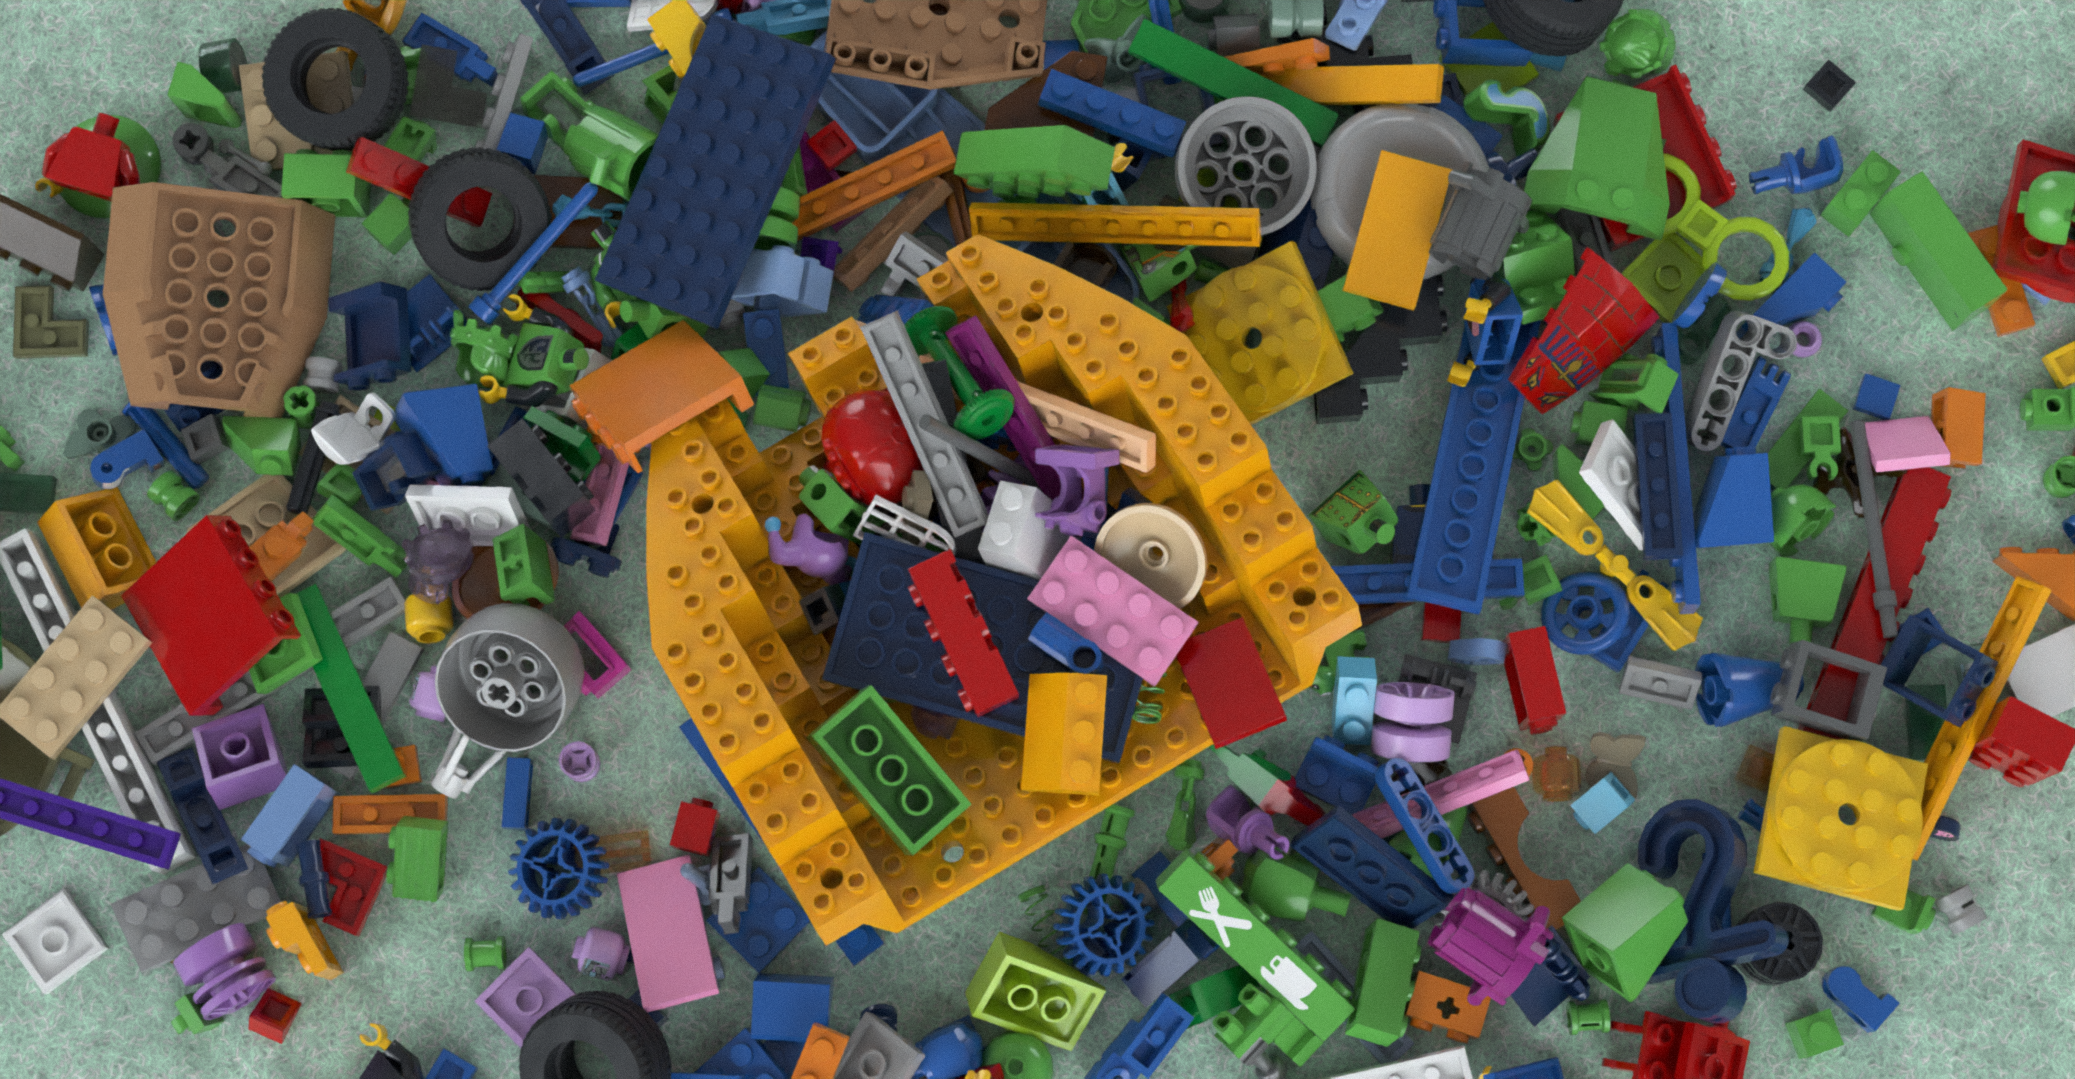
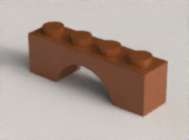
M1511 787L1469 804L1467 807L1471 813L1466 815L1467 819L1477 834L1483 832L1490 844L1486 847L1488 856L1496 867L1502 865L1509 877L1505 880V884L1507 885L1511 880H1516V887L1512 891L1516 895L1521 891H1526L1528 895L1523 900L1524 904L1534 905L1533 912L1525 917H1530L1538 906H1545L1550 910L1546 928L1548 929L1552 925L1557 930L1564 926L1562 917L1580 903L1581 900L1569 879L1550 880L1532 872L1522 860L1518 849V834L1522 823L1529 815V811L1516 789Z

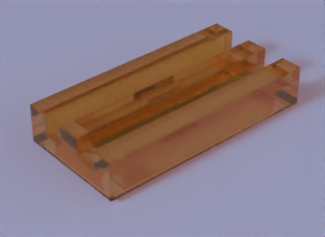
M648 830L599 836L600 839L596 845L641 840V847L607 851L603 856L599 857L600 860L642 855L643 861L612 864L607 869H601L600 875L625 872L652 864ZM574 845L576 864L583 868L581 854Z

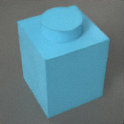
M1610 772L1570 806L1575 811L1573 815L1576 821L1584 829H1591L1596 834L1635 801V798L1617 777Z

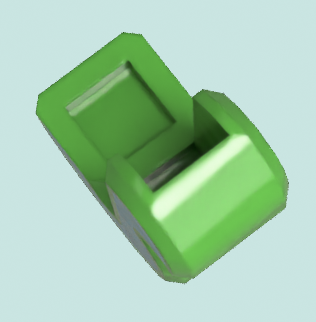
M1487 80L1465 96L1463 102L1464 109L1473 121L1513 126L1512 139L1516 157L1529 151L1531 148L1538 149L1548 139L1550 134L1549 116L1544 103L1534 91L1524 86H1514L1506 93H1503L1501 91V82L1498 80Z

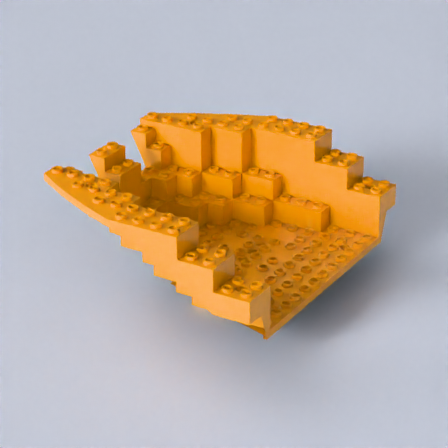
M977 234L947 251L948 261L917 278L926 299L934 306L951 308L958 317V324L976 315L1016 381L1156 434L1155 467L1149 472L1145 473L1122 463L1109 467L1107 502L1117 509L1122 492L1132 487L1152 503L1177 511L1187 518L1198 531L1206 549L1207 572L1199 592L1187 605L1180 609L1199 622L1189 638L1243 617L1280 703L1311 686L1325 648L1362 626L1359 606L1317 548L1313 526L1273 472L1266 445L1190 339L1185 334L1123 298L1056 265ZM852 316L787 353L821 415L820 418L809 423L806 427L797 430V433H792L759 453L744 429L738 415L726 398L651 442L646 501V579L652 650L718 766L733 787L767 849L780 867L813 927L826 946L862 924L899 933L1213 744L1176 657L1165 671L1167 676L1161 677L1155 686L1164 689L1165 692L1160 694L1144 690L1139 692L1137 698L1144 704L1154 703L1161 705L1163 708L1157 710L1162 715L1161 721L1154 724H1146L1132 718L1120 763L1101 759L1099 796L1021 790L1025 737L901 702L887 703L971 803L965 811L913 856L905 855L814 748L806 737L859 691L822 680L838 625L824 633L814 635L799 604V600L829 585L822 578L806 575L797 566H783L773 563L769 556L768 532L764 525L767 518L777 517L781 522L779 534L784 542L791 541L797 517L805 513L812 518L815 531L835 534L826 528L799 499V494L804 489V486L799 482V477L809 466L814 465L820 470L827 460L821 440L822 426L827 411L841 398L857 390L879 391L887 388L864 334ZM954 398L956 411L961 412L960 410L965 405L962 401ZM1050 436L1055 445H1073L1071 443ZM999 444L998 450L994 449L1013 461L1019 455L1018 451L1007 452L1008 445ZM992 467V469H993L994 471H996L997 473L1000 471V470H998V469ZM986 478L976 487L981 495V491L984 488L995 485ZM1081 478V487L1084 491V480ZM849 540L848 556L857 559L860 549L854 542ZM1157 546L1152 547L1156 555L1163 556L1161 548ZM1144 679L1142 680L1143 686L1154 687ZM1138 713V714H1140V715L1147 716V717H1156V716L1151 715V714ZM952 847L964 849L963 856L958 861L948 862L944 860L948 849Z

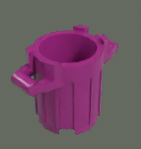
M1469 887L1466 889L1462 888L1445 908L1449 913L1442 922L1441 927L1436 924L1433 927L1427 944L1435 948V954L1474 979L1467 996L1468 1003L1478 1006L1486 996H1489L1503 1006L1507 1003L1506 998L1520 986L1535 963L1541 964L1549 952L1544 945L1546 938L1551 940L1554 937V933L1546 928L1550 910L1545 906H1538L1535 912L1524 921L1480 890H1472Z

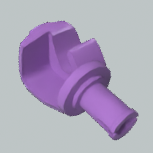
M1231 784L1218 794L1207 808L1206 818L1210 829L1217 837L1229 839L1240 852L1255 853L1258 849H1261L1277 860L1281 859L1283 854L1275 850V847H1278L1285 853L1288 852L1289 841L1286 837L1273 831L1271 816L1258 807L1252 810L1245 796Z

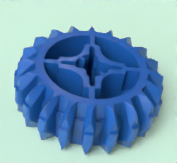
M552 818L550 825L546 821H540L537 824L538 832L531 828L525 830L528 842L524 840L515 842L517 847L521 849L520 854H511L509 857L512 861H517V868H511L507 872L509 875L518 876V880L513 882L510 887L513 890H523L517 900L520 903L529 902L528 910L532 913H537L541 910L543 918L550 919L555 915L556 919L564 920L567 913L571 916H579L580 906L585 909L593 907L589 896L598 898L602 896V892L596 887L597 884H606L608 882L607 877L600 876L601 869L609 868L610 865L608 862L600 861L599 859L607 850L605 847H595L600 837L597 834L588 835L589 826L580 824L577 827L576 820L567 819L563 823L561 818ZM558 839L557 845L552 846L551 852L546 857H538L546 845ZM573 845L578 848L581 854L583 868L579 867L575 861L576 850L573 849ZM558 863L564 869L571 870V873L562 872L560 874L554 868L547 867L546 865H556ZM535 869L542 874V888L545 889L544 892L537 884ZM574 879L580 880L570 894L560 898L561 892H565L570 881Z
M1099 873L1096 880L1092 876H1086L1083 880L1084 887L1079 883L1071 885L1074 897L1068 894L1061 896L1062 901L1067 904L1066 909L1056 908L1054 910L1057 915L1063 916L1062 923L1057 922L1053 925L1055 930L1063 931V935L1059 936L1055 941L1057 945H1068L1062 955L1067 959L1074 957L1073 967L1081 969L1085 966L1086 973L1090 975H1095L1099 971L1101 976L1108 977L1112 969L1115 973L1121 974L1124 972V963L1132 967L1137 965L1134 953L1143 956L1147 953L1146 949L1141 946L1142 941L1151 942L1153 940L1150 934L1145 933V928L1152 927L1155 923L1153 920L1145 919L1144 915L1148 914L1153 908L1148 905L1140 906L1146 895L1139 893L1133 896L1135 884L1132 881L1123 883L1122 877L1119 875H1113L1109 880L1108 875L1104 873ZM1102 895H1113L1122 903L1125 910L1122 912H1112L1109 904L1103 901ZM1087 906V919L1079 925L1081 914ZM1104 918L1111 919L1108 922L1109 924L1104 926V931L1095 930L1104 924ZM1128 925L1126 937L1121 943V931ZM1096 938L1099 945L1104 947L1106 955L1097 956L1084 945L1082 939Z

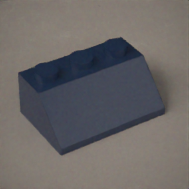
M1309 198L1304 208L1292 221L1279 230L1263 237L1257 258L1290 241L1296 242L1317 291L1324 288L1334 251L1326 243L1317 227L1316 220L1318 217L1316 210H1312L1311 199Z

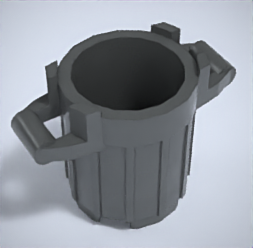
M1465 161L1461 171L1454 169L1449 173L1448 182L1454 187V190L1431 237L1430 243L1432 246L1428 253L1442 264L1448 259L1450 262L1462 267L1460 270L1462 274L1480 280H1487L1488 277L1491 279L1494 272H1498L1516 232L1522 234L1527 232L1529 221L1525 216L1533 200L1523 190L1504 180V174L1500 171L1489 168L1486 173L1472 169L1474 164Z

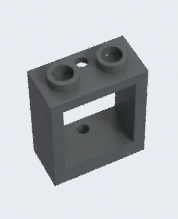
M1805 640L1794 642L1789 647H1786L1780 659V668L1783 669L1780 683L1777 682L1774 685L1770 696V703L1774 704L1771 715L1846 740H1867L1887 667ZM1807 656L1859 673L1846 722L1794 705Z

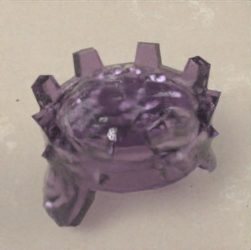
M443 520L442 528L431 530L424 523L417 527L418 536L412 542L409 539H404L402 542V547L406 553V557L403 560L409 567V590L413 595L426 603L439 604L446 600L449 583L461 577L474 561V554L472 552L473 540L470 539V532L467 528L462 529L461 532L454 529L451 520Z

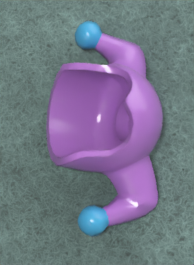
M804 513L796 519L791 541L784 542L779 534L780 520L777 517L766 519L764 527L768 532L769 556L773 563L783 566H797L806 575L822 578L828 585L849 581L857 559L848 556V539L837 534L815 531L812 518Z

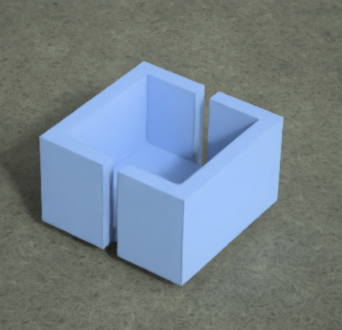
M775 245L772 247V250L766 251L753 248L731 299L746 306L754 305V309L759 311L780 309L781 318L827 313L834 271L821 266L818 259L795 255L794 250L790 247Z

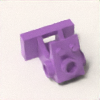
M1065 444L1035 449L1036 464L1051 465L1057 471L1061 483L1060 496L1053 499L1051 509L1037 512L1035 517L1045 520V528L1054 529V525L1060 526V533L1065 535L1082 537L1083 532L1099 533L1101 524L1107 514L1105 467L1120 465L1119 449ZM1081 478H1083V480H1084V498H1083V499H1082Z

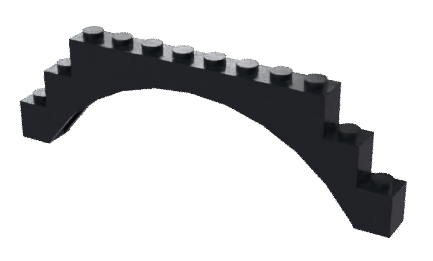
M1323 4V26H1327L1326 5ZM1323 27L1321 38H1315L1328 45L1330 60L1318 62L1317 67L1413 65L1412 54L1369 58L1374 55L1372 35H1366L1355 51L1327 39L1325 31L1328 27ZM1294 31L1290 37L1276 38V41L1280 44H1287L1310 38H1301L1299 33ZM1359 104L1355 106L1361 112L1379 104ZM1442 275L1423 279L1414 311L1380 302L1384 312L1375 316L1376 322L1364 329L1354 346L1345 354L1354 374L1313 394L1316 424L1360 421L1363 411L1368 410L1366 388L1360 389V385L1399 382L1403 376V371H1408L1406 349L1400 350V346L1439 343L1443 336L1442 332H1447L1448 329L1446 310H1440L1439 297L1444 294Z

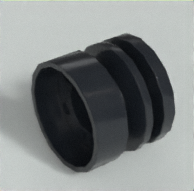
M1774 902L1750 911L1738 921L1736 926L1765 920L1784 928L1789 937V944L1783 953L1736 965L1747 978L1758 984L1776 986L1803 978L1816 967L1822 954L1823 937L1818 923L1807 910L1794 903Z

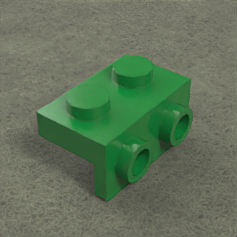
M532 406L523 417L530 427L537 424L549 439V442L544 445L552 455L559 452L572 469L567 474L575 483L580 479L584 481L602 458L591 442L593 436L579 425H574L573 428L566 425L565 421L555 412L547 410L544 413Z

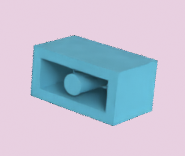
M1337 656L1331 725L1333 738L1343 744L1371 745L1377 684L1375 658Z

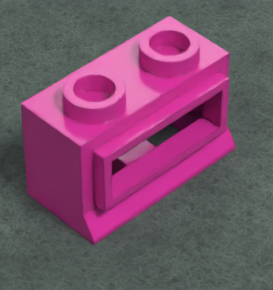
M580 610L563 625L570 634L576 631L608 667V670L595 681L584 670L585 675L581 692L585 696L592 692L599 699L632 670Z

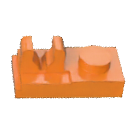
M1215 838L1201 851L1215 865L1212 871L1220 879L1224 880L1226 876L1229 877L1235 872L1231 867L1235 862L1232 856L1239 850L1229 839Z

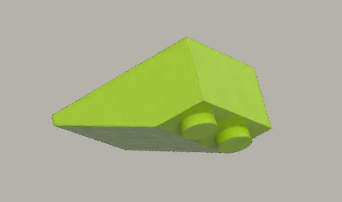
M1000 931L965 991L973 1017L1018 1033L1033 1035L1040 1041L1071 1052L1106 993L1104 986L1036 945Z

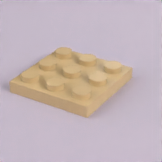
M345 51L319 55L308 71L306 89L309 100L322 112L334 114L344 111L354 104L348 53ZM265 62L239 65L251 157L260 162H269L272 166V171L283 170L284 153L296 154V151L299 149H309L318 152V154H332L333 150L314 146L289 133L286 128L279 124L280 121L275 119L274 114L269 109L270 106L267 105V98L263 93L265 90L262 88V67L265 65Z
M263 475L208 515L231 516L239 524L241 534L250 547L274 525H277L282 520L288 525L297 516L287 511L286 508L293 486L283 475ZM310 505L307 515L313 519L317 512ZM196 522V523L193 524L191 527H189V528L187 529V533H188L198 522ZM312 524L313 530L303 538L307 541V545L302 549V554L271 581L276 587L278 597L281 598L344 553L346 548Z

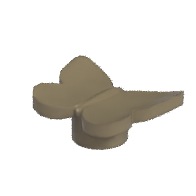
M1604 732L1593 734L1590 747L1597 757L1596 760L1588 765L1585 774L1586 782L1593 787L1608 773L1612 772L1636 799L1638 782L1634 771L1630 767L1632 766V760L1643 750L1646 738L1641 735L1622 734L1616 738Z

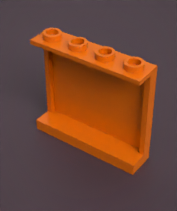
M684 320L569 385L575 396L571 404L579 418L586 420L595 435L599 434L608 450L612 448L622 465L628 462L637 473L643 470L634 454L635 451L720 401L728 398L741 412L754 405L741 375Z

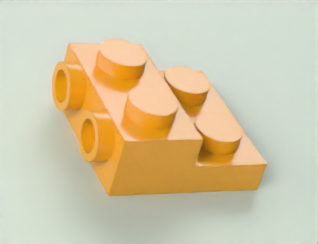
M282 901L266 911L268 916L265 918L270 925L266 932L272 944L277 949L282 947L286 952L297 954L302 967L308 974L313 972L317 977L332 980L344 973L316 920L308 919L307 907L294 902L288 904L287 901Z

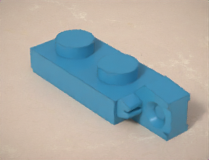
M775 0L761 3V8L736 14V22L776 36L822 29L828 26L831 0Z

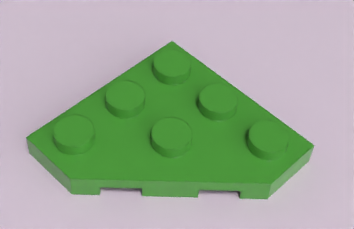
M1079 0L1070 23V28L1079 42L1082 51L1088 53L1084 46V41L1088 39L1110 38L1117 40L1118 37H1123L1127 28L1141 14H1144L1152 22L1148 0ZM1168 0L1171 18L1180 15L1182 8L1178 0Z

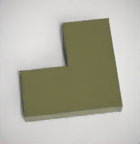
M51 285L16 286L13 357L16 359L88 357L89 321L87 319L53 320L54 288Z

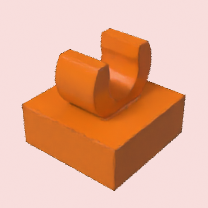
M409 745L393 748L406 777L385 787V789L421 783L422 778L417 746Z

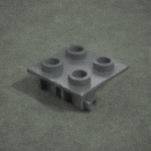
M1405 654L1398 682L1432 684L1454 691L1453 718L1437 724L1449 728L1452 731L1451 742L1459 744L1470 699L1475 691L1477 673Z

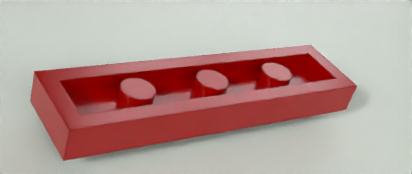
M360 137L355 143L346 173L411 200V194L414 193L413 189L417 185L418 179L422 178V173L425 170L427 171L429 166ZM479 187L470 188L459 194L452 201L446 215L477 228L481 227L493 193Z

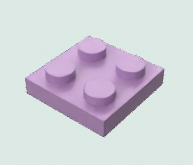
M528 947L475 1002L521 1048L526 1034L538 1019L564 1000L577 994L532 948Z

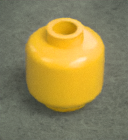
M424 586L418 588L415 593L409 595L405 600L406 631L416 638L418 642L426 644L440 642L453 629L452 600L446 593L438 591L433 586Z

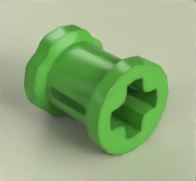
M305 385L291 387L283 397L284 408L289 413L291 419L297 420L298 428L310 429L316 415L313 409L319 405L316 395L311 388Z
M497 936L496 940L474 941L473 938H465L464 962L466 971H474L475 967L497 966L499 970H505L507 966L505 936Z
M1606 999L1599 1000L1595 1004L1576 1005L1574 1001H1567L1566 1014L1570 1035H1577L1578 1031L1601 1030L1602 1033L1610 1031V1014Z

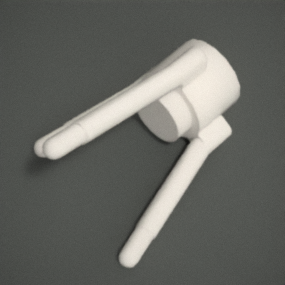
M454 728L443 759L435 771L436 776L431 785L437 791L453 799H457L461 791L469 794L474 784L507 751H496L468 778L466 775L469 770L458 762L469 741V736L463 735L458 744L461 733Z

